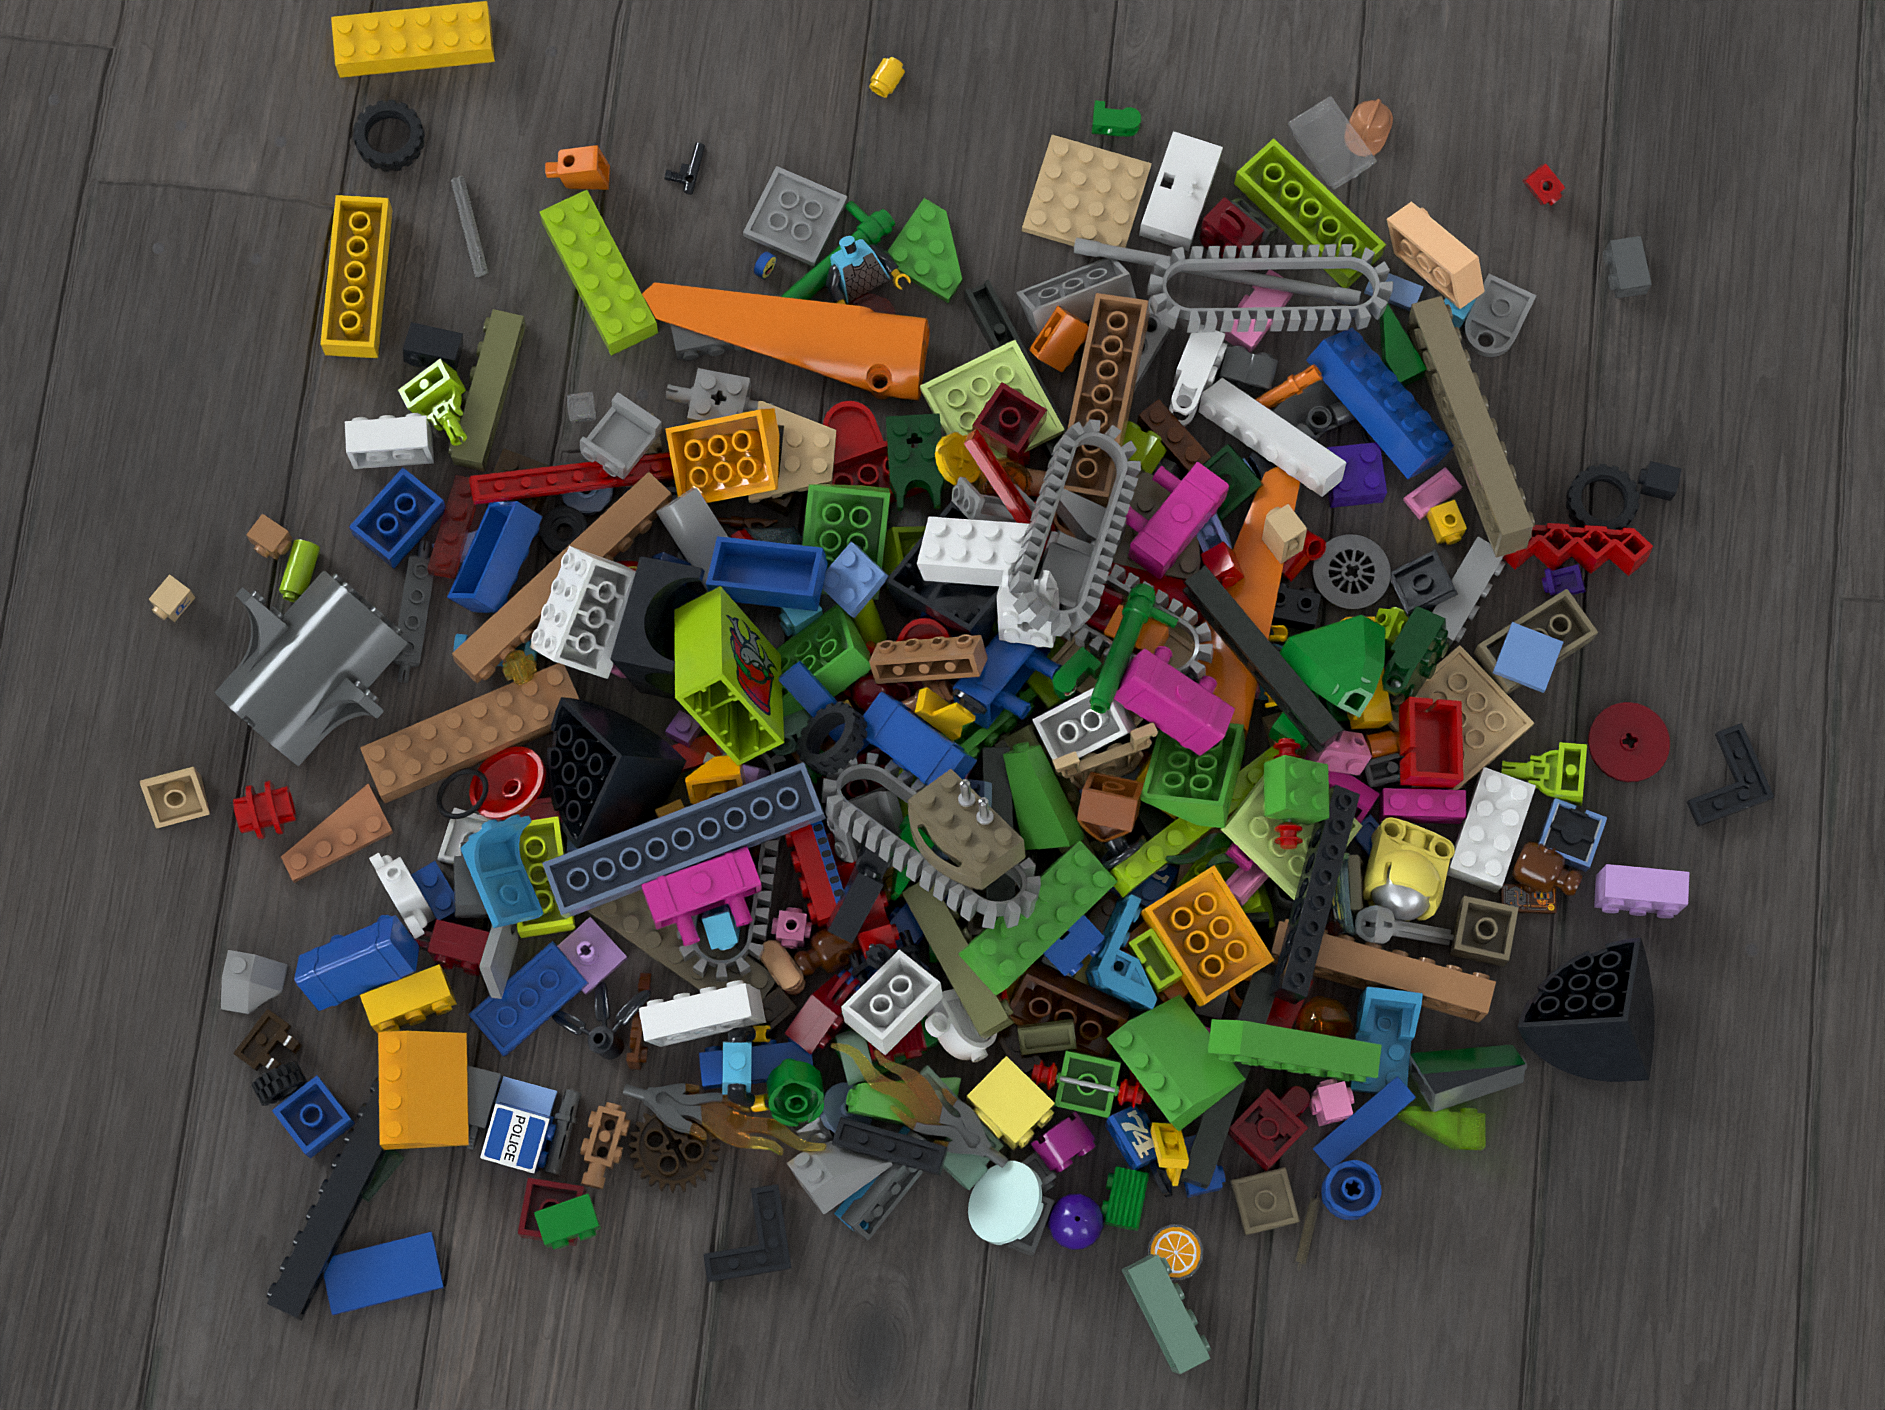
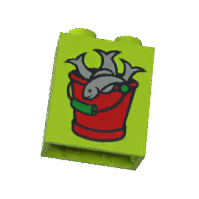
M721 586L675 609V698L737 766L783 744L782 683L779 681V677L782 675L781 654Z

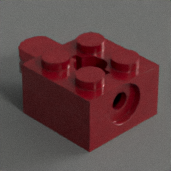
M1223 197L1203 218L1199 239L1207 250L1209 246H1220V259H1223L1225 246H1237L1235 258H1239L1242 246H1253V256L1261 244L1264 229L1227 198Z
M436 919L433 932L423 930L425 934L418 937L419 939L430 941V943L415 939L419 945V950L427 951L433 961L437 962L436 965L439 964L442 968L452 970L453 966L464 969L463 972L468 975L479 976L481 973L479 966L490 932Z
M848 971L840 978L835 974L809 997L785 1032L787 1036L810 1055L817 1048L823 1050L832 1038L835 1039V1034L841 1033L845 1027L842 1025L844 1017L841 1007L856 993L855 990L861 983V981L855 978L848 985L847 982L852 976Z
M1293 1086L1287 1089L1278 1099L1267 1088L1229 1127L1227 1134L1267 1172L1308 1129L1298 1117L1308 1108L1310 1096L1306 1089L1300 1086Z

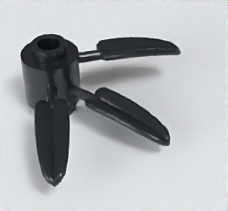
M604 981L597 985L595 991V1015L598 1022L602 1021V1026L589 1031L586 1029L584 1021L559 1010L552 1015V1019L577 1036L582 1033L588 1036L589 1048L604 1059L612 1060L619 1057L624 1050V1041L616 1032L621 1026H626L639 1011V1008L650 997L651 991L643 990L635 995L616 1015L618 1023L612 1030L608 1028L607 1024L611 1014L607 985Z

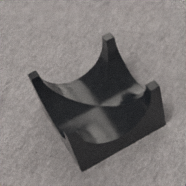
M952 501L939 516L942 518L968 519ZM923 535L885 580L898 613L908 618L914 609L922 611L941 622L957 637L966 634L970 636L981 635L984 647L986 648L991 629L998 616L997 593L999 586L924 581L917 565ZM1039 561V564H1038V567H1037L1035 576H1036V574H1037V571H1038V568H1039V565H1040V562H1041V561Z
M640 556L610 658L640 693L677 700L675 698V661H673L675 609L704 595L683 585L695 581L702 582L705 573L703 568Z

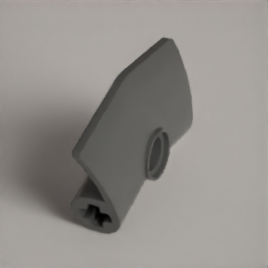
M1323 379L1305 388L1300 395L1295 394L1281 402L1272 411L1315 441L1325 435L1328 430L1356 420ZM1319 418L1324 422V425H1316L1312 419Z

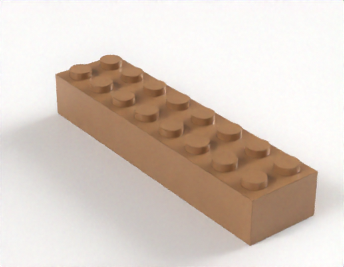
M1096 293L1068 429L1077 422H1080L1083 428L1090 419L1100 420L1099 433L1105 434L1114 425L1121 430L1115 441L1121 447L1123 446L1150 316L1148 300ZM1078 446L1064 489L1106 508L1116 479V466L1112 458L1097 446Z
M557 663L362 746L360 749L380 797L386 804L449 777L456 771L482 763L490 756L506 748L519 747L554 732L550 729L560 698L580 699L565 665Z
M1286 919L1285 922L1279 921L1273 932L1269 952L1274 961L1269 964L1277 966L1289 919ZM1327 930L1324 931L1313 973L1315 977L1365 990L1366 987L1423 993L1421 1007L1478 1023L1489 1012L1496 982L1489 980L1490 977L1486 974L1474 972L1473 975L1463 973L1462 968L1454 965H1446L1445 968L1435 965L1436 962L1429 958L1420 957L1419 960L1408 957L1409 954L1404 951L1392 950V952L1381 950L1382 946L1376 943L1366 942L1363 945L1354 942L1355 939L1347 935L1335 937L1328 935Z

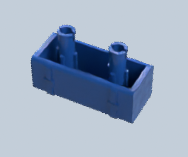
M998 632L985 648L988 659L980 677L960 678L953 686V691L955 688L962 691L988 710L985 715L972 713L976 716L973 722L985 729L991 726L1004 709L1017 715L1020 719H1024L1030 711L1031 704L1015 696L1035 670L1053 680L1055 673L1062 667L1061 664L1047 658L1051 652L1049 647H1036L1029 644L1010 643L999 640ZM953 695L954 703H959V699Z
M884 692L879 693L863 716L865 718L864 721L867 722V728L865 729L867 731L866 740L893 758L892 761L907 772L910 771L918 777L926 786L950 769L964 780L977 761L965 752L964 748L949 740L913 713L908 706Z
M381 915L376 923L346 936L334 935L331 937L330 943L299 955L295 982L318 1011H321L331 1006H337L347 999L393 980L397 981L403 976L415 972L419 945L396 915Z

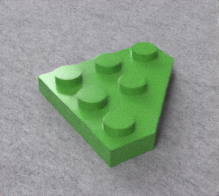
M924 198L889 248L888 253L899 266L898 271L900 273L908 275L913 283L949 303L962 284L959 262L947 212Z

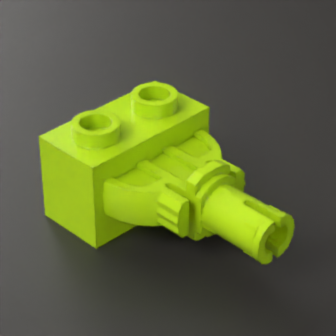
M439 359L398 391L408 410L412 413L426 416L428 422L432 423L436 430L442 431L444 428L451 444L458 446L462 444L459 437H461L462 441L467 439V435L459 423V416L463 415L460 408L461 394L466 389L457 372Z
M1559 742V750H1552L1541 756L1531 755L1530 762L1502 761V774L1516 779H1526L1528 783L1535 785L1536 789H1539L1547 796L1576 806H1582L1587 745Z

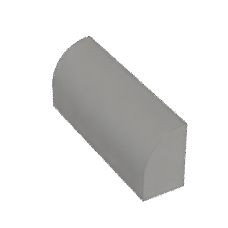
M691 488L656 511L688 563H691V566L703 568L705 571L701 583L708 592L706 581L717 536H728L699 490Z

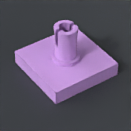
M591 917L558 945L566 957L589 982L582 989L585 995H588L600 982L628 959Z

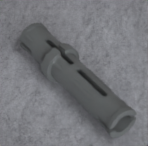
M564 1089L559 1113H556L554 1118L557 1120L556 1130L550 1143L548 1157L543 1169L544 1172L561 1176V1169L573 1124L577 1123L575 1116L580 1097L582 1096L580 1092Z

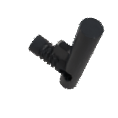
M695 143L690 165L682 163L679 173L666 170L664 180L685 184L683 192L692 195L705 145ZM693 178V182L689 183L686 179Z

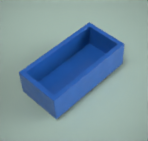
M518 501L489 503L447 598L471 612L496 613L507 603V596L512 585L518 579V571L522 562L529 554L528 548L540 529L539 524L543 516Z
M717 536L706 586L708 592L721 586L730 598L738 603L817 611L828 562L824 549L821 547Z

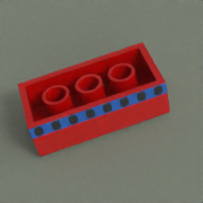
M822 820L784 835L787 847L793 846L794 849L790 853L795 873L801 872L802 875L799 878L802 896L804 899L809 898L810 903L807 904L812 925L817 924L819 931L827 927L826 924L844 891Z

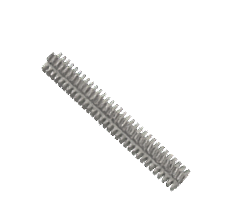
M459 176L451 180L452 188L456 197L455 200H457V208L459 209L458 212H460V220L462 221L463 232L465 233L466 244L470 253L469 256H471L472 268H474L475 277H480L488 274V269L473 216L471 201H469L465 178H463L464 176Z

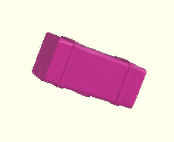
M1199 462L1193 466L1182 481L1166 470L1165 467L1161 466L1152 480L1171 493L1170 496L1149 521L1132 509L1131 506L1125 516L1126 524L1138 533L1131 542L1128 556L1158 579H1161L1167 570L1172 568L1176 563V559L1207 521L1216 514L1218 508L1226 499L1229 489L1228 483Z
M1158 646L1154 654L1144 648L1128 662L1114 699L1121 703L1124 708L1133 711L1149 723L1154 722L1155 727L1180 742V745L1189 748L1201 756L1224 738L1235 708L1213 694L1217 686L1214 678L1202 676L1198 684L1169 665L1168 663L1172 657V651L1169 648Z
M747 846L732 852H725L724 855L666 876H659L655 880L641 884L642 892L656 930L676 923L684 946L700 941L692 917L722 905L729 904L736 927L751 923L753 919L744 898L761 892L762 886Z

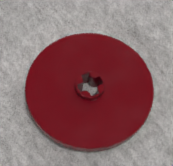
M1623 702L1609 706L1595 718L1588 734V747L1594 763L1607 776L1622 782H1639L1656 774L1664 765L1670 750V738L1663 720L1653 710L1638 703ZM1626 736H1629L1630 740H1635L1632 748H1629L1628 744H1623Z

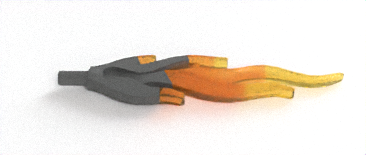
M831 1044V1048L842 1051L853 1058L870 1087L896 1098L910 1109L916 1118H910L898 1107L890 1106V1109L909 1128L923 1134L950 1138L951 1140L949 1141L934 1140L933 1142L948 1147V1152L975 1154L981 1157L986 1156L1001 1168L1005 1166L1008 1158L991 1147L992 1144L988 1141L976 1113L967 1104L954 1097L946 1088H942V1093L946 1100L959 1112V1117L953 1116L946 1110L932 1086L916 1070L884 1058L878 1050H874V1055L878 1062L891 1072L900 1075L904 1080V1083L896 1082L880 1074L860 1050L848 1044Z
M626 1084L623 1095L644 1101V1105L650 1108L668 1127L679 1132L694 1135L702 1140L707 1139L706 1132L698 1125L685 1119L694 1120L723 1142L740 1148L771 1150L778 1155H783V1148L775 1141L746 1134L752 1132L771 1135L800 1151L815 1152L825 1150L827 1147L825 1143H811L802 1140L784 1124L779 1123L775 1119L750 1117L734 1112L726 1106L742 1112H751V1107L735 1104L728 1099L727 1095H722V1093L698 1094L700 1088L695 1084H671L662 1087H648L647 1090Z

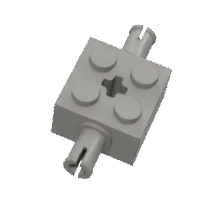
M698 368L695 384L691 389L671 384L667 386L668 391H666L665 401L688 404V424L758 410V401L750 400L751 381L748 377Z

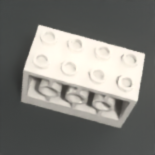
M569 546L567 552L562 557L558 576L552 583L549 599L542 608L538 627L532 634L530 648L552 661L608 679L614 665L610 658L636 571L617 562Z

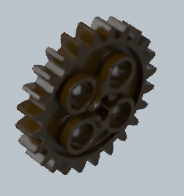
M644 1112L643 1117L646 1122L636 1121L635 1124L640 1131L631 1132V1137L637 1140V1142L629 1143V1148L636 1150V1152L630 1154V1159L639 1160L633 1166L634 1170L643 1169L640 1178L643 1180L651 1177L649 1180L650 1187L659 1182L661 1192L665 1189L666 1185H670L672 1193L675 1192L676 1186L679 1185L682 1191L686 1192L687 1183L696 1188L695 1179L697 1178L706 1181L704 1171L713 1173L714 1169L709 1163L718 1162L719 1160L712 1152L720 1151V1145L712 1143L719 1139V1134H710L716 1128L715 1124L706 1125L709 1115L702 1116V1125L694 1120L685 1119L692 1123L689 1134H677L672 1128L667 1126L675 1144L679 1145L680 1154L688 1165L684 1169L675 1151L670 1149L669 1140L662 1130V1126L666 1124L655 1114L650 1116ZM658 1135L662 1137L663 1143L659 1147L649 1146L648 1141L652 1136ZM693 1146L701 1150L700 1156L694 1159L686 1155L687 1149ZM665 1160H673L676 1163V1167L673 1171L665 1172L661 1169L662 1163Z

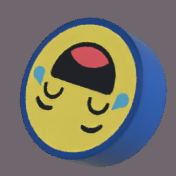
M764 252L755 264L754 274L762 279H766L772 273L777 257L769 252Z

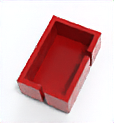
M1408 697L1399 705L1400 756H1405L1400 760V785L1453 789L1464 780L1462 701L1438 699L1433 703L1432 698Z

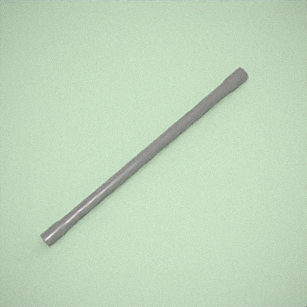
M1076 238L1074 244V253L1105 257L1155 267V263L1163 256L1172 265L1170 262L1171 256L1102 244L1099 241ZM1245 270L1182 271L1189 274L1332 300L1336 303L1358 306L1361 297V291L1329 287Z

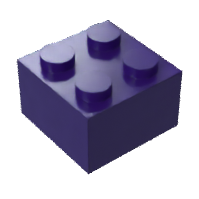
M1376 442L1326 448L1346 462L1342 481L1328 492L1330 508L1383 503L1387 494L1381 449Z

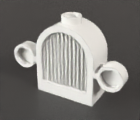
M379 853L370 857L369 859L413 937L416 939L425 934L422 928L427 923L436 919L401 857L392 860L389 855L381 857Z
M955 990L943 991V998L926 1014L928 1017L925 1021L926 1030L930 1035L937 1037L943 1048L955 1058L961 1060L972 1059L973 1062L986 1058L988 1054L985 1049L994 1043L997 1033L986 1040L978 1034Z

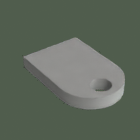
M1488 274L1483 284L1485 292L1476 298L1465 321L1463 334L1467 345L1475 353L1486 357H1496L1507 352L1513 345L1536 295ZM1487 336L1491 339L1492 345L1483 347L1479 344L1478 338Z
M517 923L498 928L491 927L479 966L491 998L502 999L518 945Z

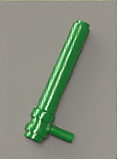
M849 201L845 206L846 210L861 222L857 226V231L851 235L854 237L855 242L863 239L868 245H877L881 241L880 238L883 235L887 236L892 232V227L895 226L894 219L884 209H881L879 212L875 211L868 216L853 201ZM840 245L781 297L809 300L826 285L828 271L832 266L830 257L841 250Z
M1136 584L1130 590L1127 597L1128 601L1123 607L1122 620L1089 700L1090 708L1096 713L1103 714L1111 708L1143 624L1147 623L1149 617L1173 629L1178 622V618L1154 607L1156 601L1155 590L1147 584Z

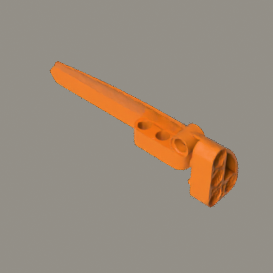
M655 282L642 293L657 320L871 392L877 399H886L888 397L917 401L920 399V385L923 383L930 334L927 318L877 313L870 308ZM879 380L888 382L882 389L874 387L875 383Z
M1278 466L1265 472L1261 481L1264 485L1257 490L1233 548L1245 578L1238 581L1234 586L1226 588L1227 592L1267 639H1269L1284 562L1280 564L1262 540L1266 515L1276 507L1282 508L1289 504L1294 511L1300 481L1288 475ZM1207 622L1211 631V641L1199 644H1213L1212 663L1198 660V662L1205 666V676H1210L1217 682L1213 694L1235 708L1230 723L1244 725L1246 740L1258 681Z

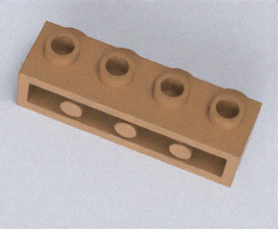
M966 634L959 637L944 638L939 636L933 639L922 640L912 638L907 641L896 642L886 640L877 643L869 663L876 684L980 677L988 657L982 636Z

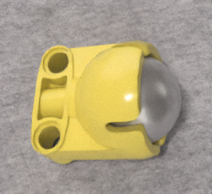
M1386 818L1371 836L1372 848L1363 881L1364 900H1367L1369 906L1377 905L1389 908L1396 920L1407 922L1415 918L1418 921L1427 920L1436 913L1440 906L1450 859L1455 853V848L1450 840L1430 830L1400 819Z

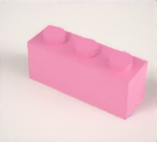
M1268 270L1266 275L1282 277L1273 270ZM1252 286L1255 290L1250 296L1246 294L1243 297L1238 308L1285 307L1294 293ZM1234 319L1232 331L1225 332L1224 339L1234 346L1245 347L1248 352L1252 353L1271 327L1272 319H1268L1265 331L1253 332L1255 319H1251L1248 332H1237L1238 319Z

